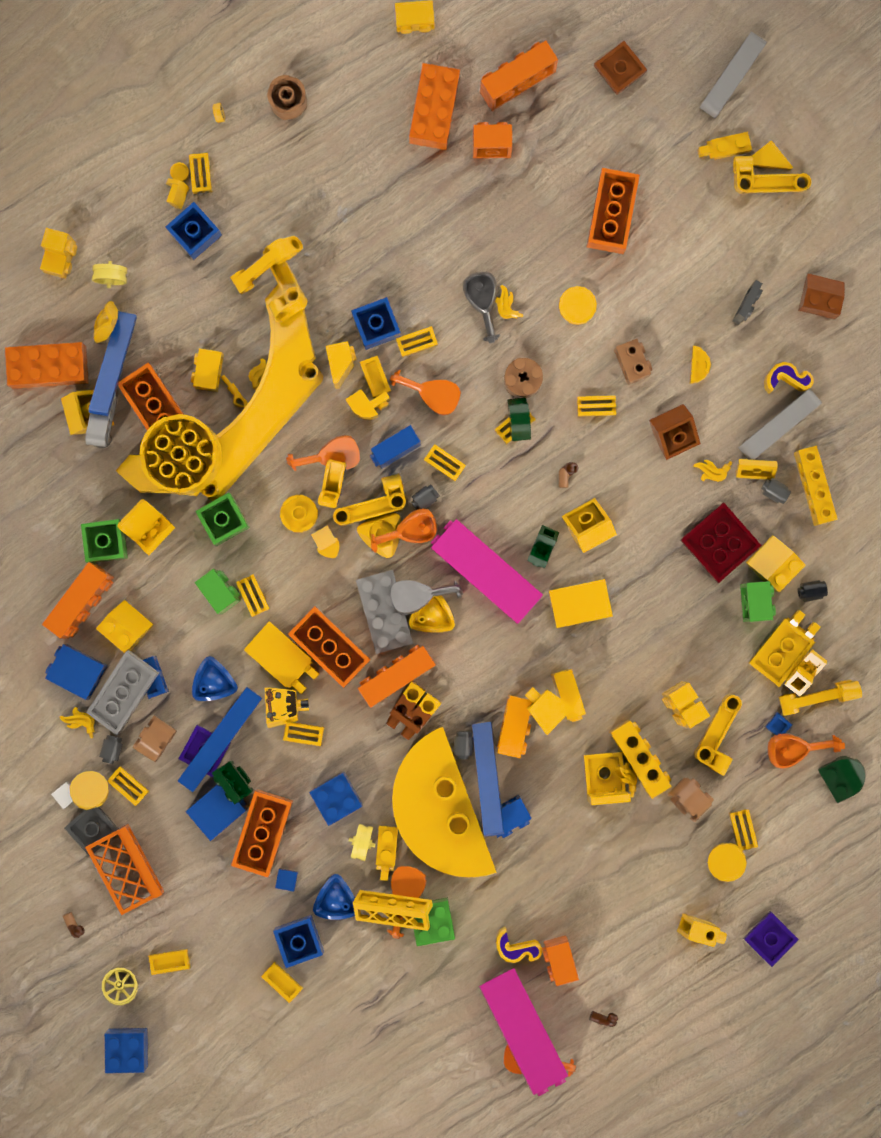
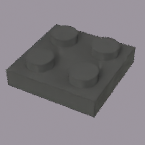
M755 280L749 287L732 322L740 324L751 316L755 308L752 304H755L763 292L760 288L763 283Z
M95 807L82 811L64 829L88 854L85 848L87 845L119 828L100 807ZM97 845V846L93 847V848H92L93 852L95 853V852H96L97 850H99L102 846Z

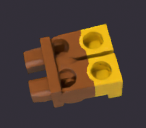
M411 681L390 712L391 715L386 722L393 729L396 728L399 722L406 725L401 735L407 740L413 737L415 733L418 734L442 703L430 693H427L416 708L415 705L426 690L414 681Z

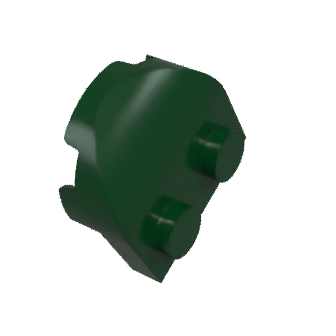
M847 756L837 757L836 760L818 769L837 803L859 793L865 783L866 771L859 760Z
M228 761L225 765L212 772V775L214 776L215 783L225 791L226 798L235 805L252 793L253 788H250L248 785L251 780L240 766L236 768L233 765V761Z

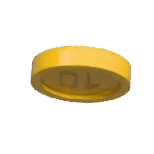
M178 162L172 165L170 175L172 179L183 182L189 177V169L184 163Z

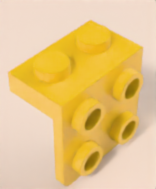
M141 499L117 525L123 533L135 541L148 555L176 528L145 499Z

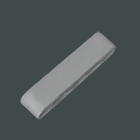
M753 32L748 35L703 101L700 109L714 118L718 116L767 43L765 40Z
M122 368V371H121V375H120L119 381L122 380L123 368ZM118 385L109 416L90 413L85 437L86 445L107 446L120 389Z
M809 388L738 448L748 460H754L822 404V402Z

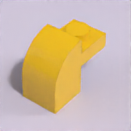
M360 389L345 400L357 417L364 420H373L379 417L376 409L382 410L387 407L390 397L385 391L369 401L362 389Z
M812 649L787 677L785 685L801 696L811 686L814 677L827 664V660Z

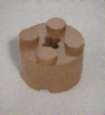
M281 75L271 82L267 97L271 110L282 120L297 118L306 110L307 96L304 85L299 79L289 75Z
M517 358L512 361L504 375L505 388L515 398H530L539 391L543 381L542 369L535 361L529 358ZM519 376H527V380H524V382H520Z
M154 715L148 723L150 727H144L139 735L142 739L138 738L132 748L156 762L177 731Z
M683 778L667 795L672 797L670 799L671 802L684 815L690 814L691 817L689 819L696 822L712 806L714 799L707 792H702L700 789L701 785L694 778L691 780Z

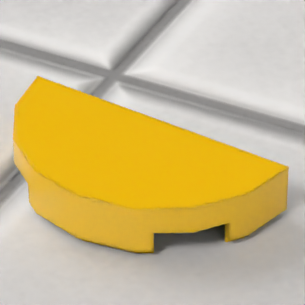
M694 345L692 346L690 384L704 380L711 367L710 357L701 347Z

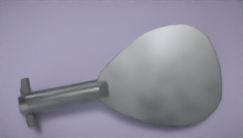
M478 272L471 274L464 280L463 291L470 304L483 315L487 337L483 338V340L488 341L490 344L500 337V334L495 335L490 315L498 288L496 279L491 273Z
M405 580L396 582L392 586L391 601L394 609L399 614L409 615L422 609L434 596L456 593L457 598H462L463 591L456 581H454L453 586L431 589L425 584Z

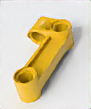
M734 156V188L738 193L803 192L811 186V178L805 173L754 175V156ZM798 178H802L805 181L803 188L797 185ZM741 179L748 182L747 189L741 188Z
M296 236L277 239L269 244L267 247L269 252L247 270L242 269L230 277L239 293L244 294L255 286L253 281L275 263L281 264L298 254L303 249L302 242Z
M268 246L263 250V256L269 252ZM287 261L281 264L275 263L270 267L282 291L278 297L269 303V308L277 322H283L303 310L308 302Z
M400 473L381 478L387 496L336 509L333 513L335 523L339 526H346L403 510L406 506V498ZM400 497L403 500V504L400 507L393 506L392 501L394 498ZM340 512L347 514V519L344 522L337 520V515Z
M845 680L834 683L835 688L798 697H796V693L779 696L783 716L799 713L800 707L837 698L839 702L862 698L861 686L858 681Z
M726 695L722 699L717 712L694 751V756L699 762L723 776L733 759L717 751L735 716L741 709L742 701L735 695ZM734 698L736 706L730 709L727 702L729 699ZM703 749H707L709 753L706 759L700 758V751Z

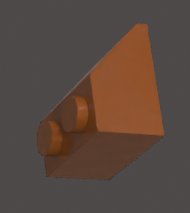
M807 273L798 311L836 319L841 314L845 297V283Z
M684 404L649 420L653 434L666 460L701 444L693 415Z

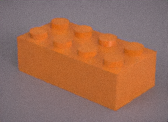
M546 40L542 43H535L528 52L519 53L515 56V60L510 63L505 62L501 64L497 71L494 73L488 72L482 77L480 94L491 111H494L556 72L558 58Z
M427 63L422 64L409 144L447 150L460 80V69Z
M607 168L601 169L586 248L624 254L627 247L639 174Z
M82 342L5 347L7 386L12 389L89 384L87 347Z
M149 362L118 382V387L147 430L161 418L177 414L184 415Z
M88 562L42 625L60 639L73 638L79 631V624L85 622L91 613L89 611L93 606L96 607L102 600V593L112 587L114 576L96 563Z
M316 606L288 633L343 688L371 661Z
M416 645L409 650L410 654L405 658L401 655L393 660L392 663L394 665L390 668L384 666L376 671V677L371 679L369 676L360 682L361 686L358 690L370 708L436 666L424 646L419 647V645Z
M258 789L254 791L231 866L264 877L270 876L293 800Z

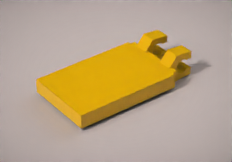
M797 610L791 619L788 617L784 618L748 662L778 687L782 685L816 643L813 641L815 639L813 636L821 627L815 622H812L806 631L798 626L805 617V614L800 610Z
M270 621L244 649L284 687L291 688L293 686L300 694H303L307 689L298 680L304 672L313 679L320 675L311 666L313 663L312 658Z

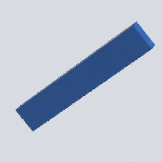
M118 311V320L110 335L88 409L89 413L109 416L137 320L136 314Z
M246 687L178 779L179 783L191 792L195 791L263 699L261 696Z
M490 721L472 724L483 833L485 837L504 834L492 723Z

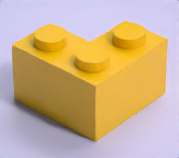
M46 228L41 247L45 252L40 269L46 274L66 279L67 274H70L72 269V256H75L77 252L76 242L67 233Z

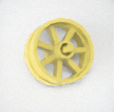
M108 261V264H95L92 266V281L95 283L107 285V288H111V285H124L127 283V268L124 266L112 264V261Z
M359 824L356 836H353V838L349 837V841L353 845L351 858L365 861L368 849H371V847L375 848L376 844L372 843L373 840H370L373 827Z
M115 968L105 975L102 981V991L110 1003L125 1005L135 998L138 992V983L135 975L130 970ZM118 973H126L127 975L123 980H120ZM112 975H116V982L108 980ZM131 976L134 984H125ZM106 983L114 986V988L106 992ZM126 988H134L131 995L125 991ZM117 991L115 1000L111 999L108 996L109 994ZM120 993H124L127 999L119 1001Z

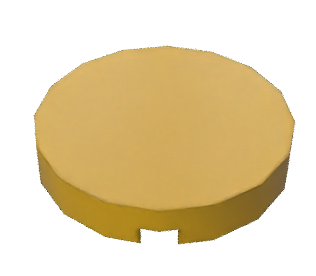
M575 286L567 289L562 294L558 308L560 315L567 322L581 325L587 323L596 312L597 302L590 290L585 287Z
M294 495L283 502L280 518L288 530L303 533L310 530L316 524L318 509L311 498L304 495Z
M94 771L78 774L70 785V796L73 803L79 808L86 810L101 806L107 800L109 794V787L105 777Z
M720 843L713 847L707 862L712 875L718 880L725 882L735 881L740 878L745 872L747 864L745 853L740 847L732 843Z

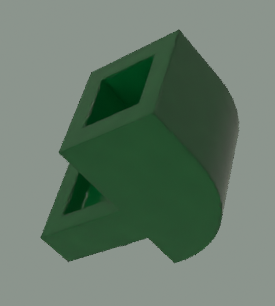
M507 399L512 441L531 440V423L527 399Z
M542 525L527 561L531 562L534 566L545 568L560 532Z

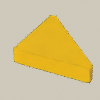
M772 140L752 155L754 156L753 166L786 169L788 171L793 168Z

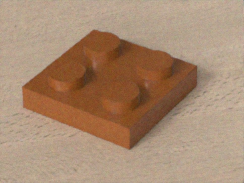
M625 41L594 63V67L616 95L647 72L646 67Z

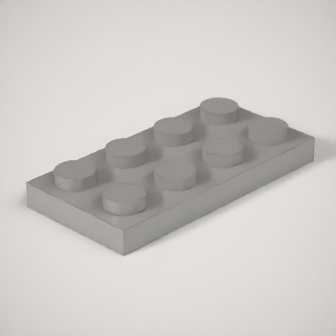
M393 570L356 580L376 654L413 644L406 616L399 614L394 609L391 601V588L396 583Z
M130 650L126 651L86 713L115 735L120 734L159 672Z

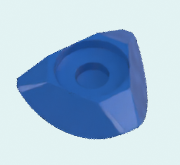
M209 656L202 661L197 669L192 685V695L198 701H212L236 693L238 686L224 666L215 658Z
M339 874L332 875L320 890L313 906V912L316 916L331 920L347 919L355 916L353 907L355 897Z

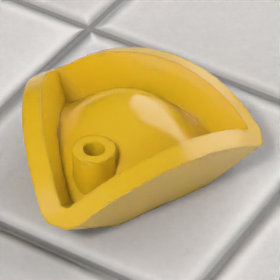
M113 301L105 304L104 309L101 310L95 320L93 336L96 344L108 339L118 320V309Z
M390 513L369 519L357 527V533L371 548V534L378 537L396 531L397 526L401 523V517L397 513ZM400 538L378 544L376 553L385 558L392 557L398 547Z
M442 595L432 597L427 605L411 614L409 620L410 628L422 632H446L452 630L455 626L452 612Z

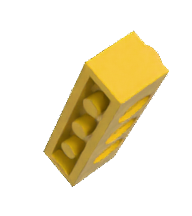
M817 445L794 452L814 526L838 520Z
M627 720L609 733L635 772L645 791L653 799L672 787L669 783L672 780L666 771L662 772L659 765H661V762L656 754L652 756L649 751L651 748L646 738L642 739L639 735L641 730L637 723ZM631 736L636 738V745L633 747L627 745V739ZM640 753H645L647 756L644 763H638L637 756ZM651 769H655L657 772V776L653 780L647 777V773Z

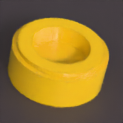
M221 103L213 104L212 108L216 122H225V114Z

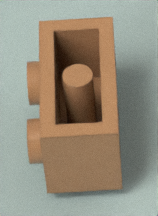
M634 339L615 347L614 352L628 385L651 375L652 366L650 361L644 357L645 348L642 342L639 343L638 339Z

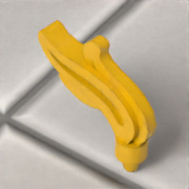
M501 285V297H496L495 300L500 316L504 319L523 317V314L519 313V311L511 309L514 300L513 293L510 292L509 296L507 288Z
M263 358L260 359L261 363L249 372V379L255 392L267 364Z
M704 460L707 465L699 462L695 463L693 467H697L704 472L701 476V481L704 482L705 479L720 482L726 478L728 471L731 469L732 461L724 464L722 468H717L709 460Z
M74 707L72 710L73 716H60L63 722L71 724L67 725L68 728L76 729L84 726L86 727L87 734H89L91 739L93 738L95 719L89 714L79 712L78 707Z
M627 762L624 764V769L622 767H615L617 775L621 777L619 780L622 783H628L629 792H631V797L633 798L634 792H636L637 776L630 769Z

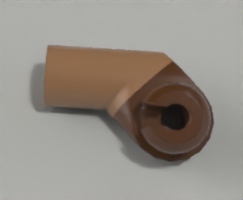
M569 462L559 470V488H568V478L578 471V464Z
M72 912L62 916L72 937L79 938L84 935L85 930L83 926L77 925Z

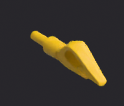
M223 375L221 379L228 386L227 389L234 395V405L245 408L248 404L247 400L239 392L235 384H231L227 377ZM240 399L241 401H243L244 405L238 404L237 400Z

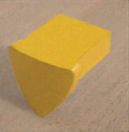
M168 178L166 185L171 186L166 202L182 210L189 187L182 181Z
M328 525L311 534L318 547L317 551L319 554L328 558L337 557L340 547L339 540L334 537Z

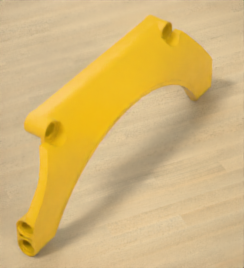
M278 284L265 298L271 332L269 356L263 377L256 392L243 411L230 425L216 435L222 451L221 465L216 477L207 487L199 492L188 494L189 496H197L201 492L208 499L214 501L225 495L323 381V374L312 363L316 356L308 330L305 308L283 322H277L269 308V303L282 293ZM316 372L314 377L309 378L312 373ZM183 451L178 452L177 459L183 457ZM128 455L115 470L140 493H170L157 487L147 478L141 467L140 455ZM215 488L214 493L210 494V490Z

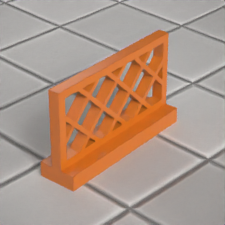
M129 824L85 847L121 916L164 893ZM117 834L122 841L120 848L109 845L111 838ZM97 845L106 847L103 857L95 855L92 848ZM108 848L119 851L116 861L105 858ZM121 852L129 854L131 858L129 865L118 862ZM104 861L115 864L112 874L103 871ZM117 865L128 868L125 878L114 875ZM130 869L138 871L140 875L138 882L127 879ZM113 878L124 881L121 891L112 888ZM126 882L137 885L134 895L123 892ZM139 886L147 888L150 896L146 898L136 896ZM122 895L133 898L131 906L125 909L120 903Z

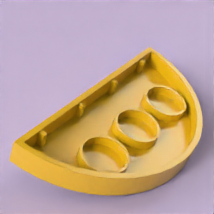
M443 726L422 737L409 750L398 769L392 795L393 812L397 828L410 850L428 866L440 872L458 877H481L497 873Z

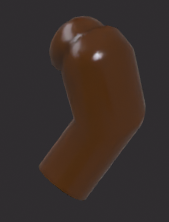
M592 1011L589 1020L600 1025L614 1027L617 1025L618 1016L614 1013H609L608 1016Z

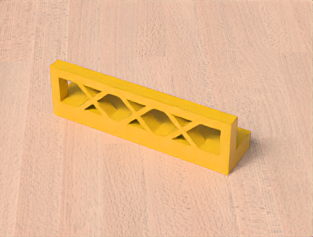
M359 890L353 901L357 921L428 931L430 928L428 914L433 907L432 900ZM361 910L367 911L370 915L361 914ZM378 912L384 913L387 918L381 917ZM396 915H401L406 920H400ZM414 918H422L423 923L417 922Z

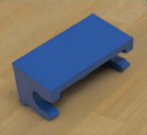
M157 656L144 659V662L159 672L147 691L148 699L169 692Z

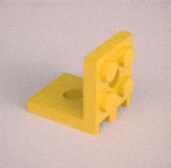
M622 752L583 755L587 801L591 805L631 802L630 793L626 791L625 783L619 780L621 777L617 775L615 767H622L624 769ZM603 767H607L610 770V775L607 778H601L599 775V771Z

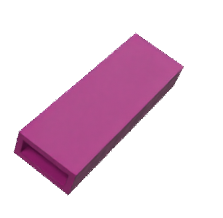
M457 519L454 522L450 520L443 528L445 530L443 535H437L432 540L431 544L433 546L431 549L518 624L543 594Z
M512 968L480 985L479 988L531 1093L541 1096L548 1092V1087L553 1084L557 1087L565 1083V1078L568 1077V1074L515 969Z

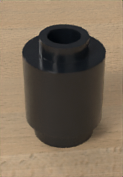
M820 580L801 583L800 588L797 589L799 599H802L804 602L823 599V597L828 595L825 581L821 582Z

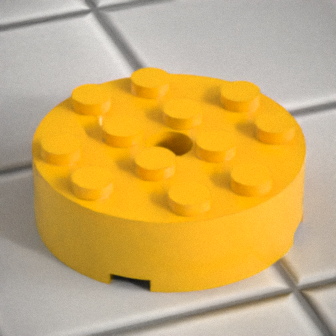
M177 414L156 421L147 430L140 445L141 467L147 478L157 487L173 494L188 495L201 491L214 480L220 469L222 451L216 434L206 424L189 415ZM183 450V457L177 459L178 452Z

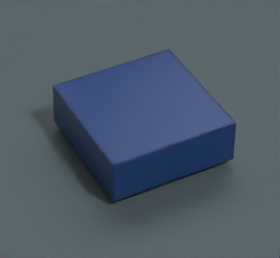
M776 712L764 727L774 735L785 734L792 724L780 713Z
M279 868L275 888L294 892L298 872Z

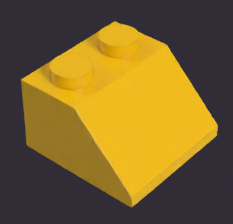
M348 341L326 346L335 389H340L354 367L353 361L357 360L354 346H350Z
M94 390L76 391L61 398L70 435L86 433L90 417L88 409Z
M595 498L562 516L567 528L583 553L617 535L611 519Z
M773 535L746 562L763 582L770 581V585H773L776 592H780L806 566L790 548Z
M124 600L103 619L96 629L125 653L128 650L132 651L154 624Z

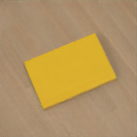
M605 579L549 591L556 628L613 617Z

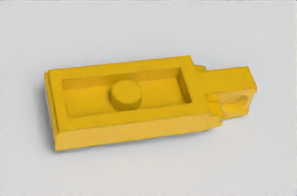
M748 132L712 139L706 142L707 145L701 146L697 150L699 158L710 156V159L716 160L751 152L752 146Z
M379 825L376 870H381L380 880L388 881L389 871H394L396 861L398 828L394 826Z

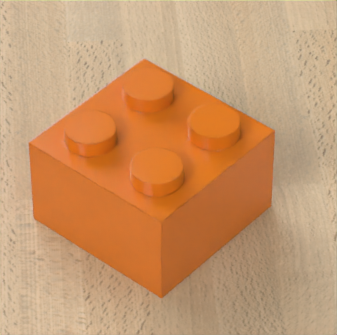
M479 122L477 125H473V158H511L512 124L498 122L494 125H489L487 122Z
M566 935L543 941L545 947H542L545 962L550 963V966H547L551 982L555 981L556 986L578 981L577 970Z

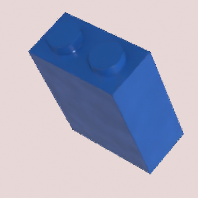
M410 425L371 448L372 454L370 458L376 467L380 466L383 469L420 447L421 441Z
M63 644L62 647L59 646L54 654L56 659L53 664L50 663L45 671L47 674L45 679L85 700H90L108 665L68 644Z
M216 785L185 812L211 841L247 811L246 805L248 804L242 799L234 805L233 802L226 798L223 788Z

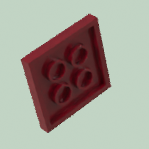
M724 502L680 539L717 583H720L762 546Z

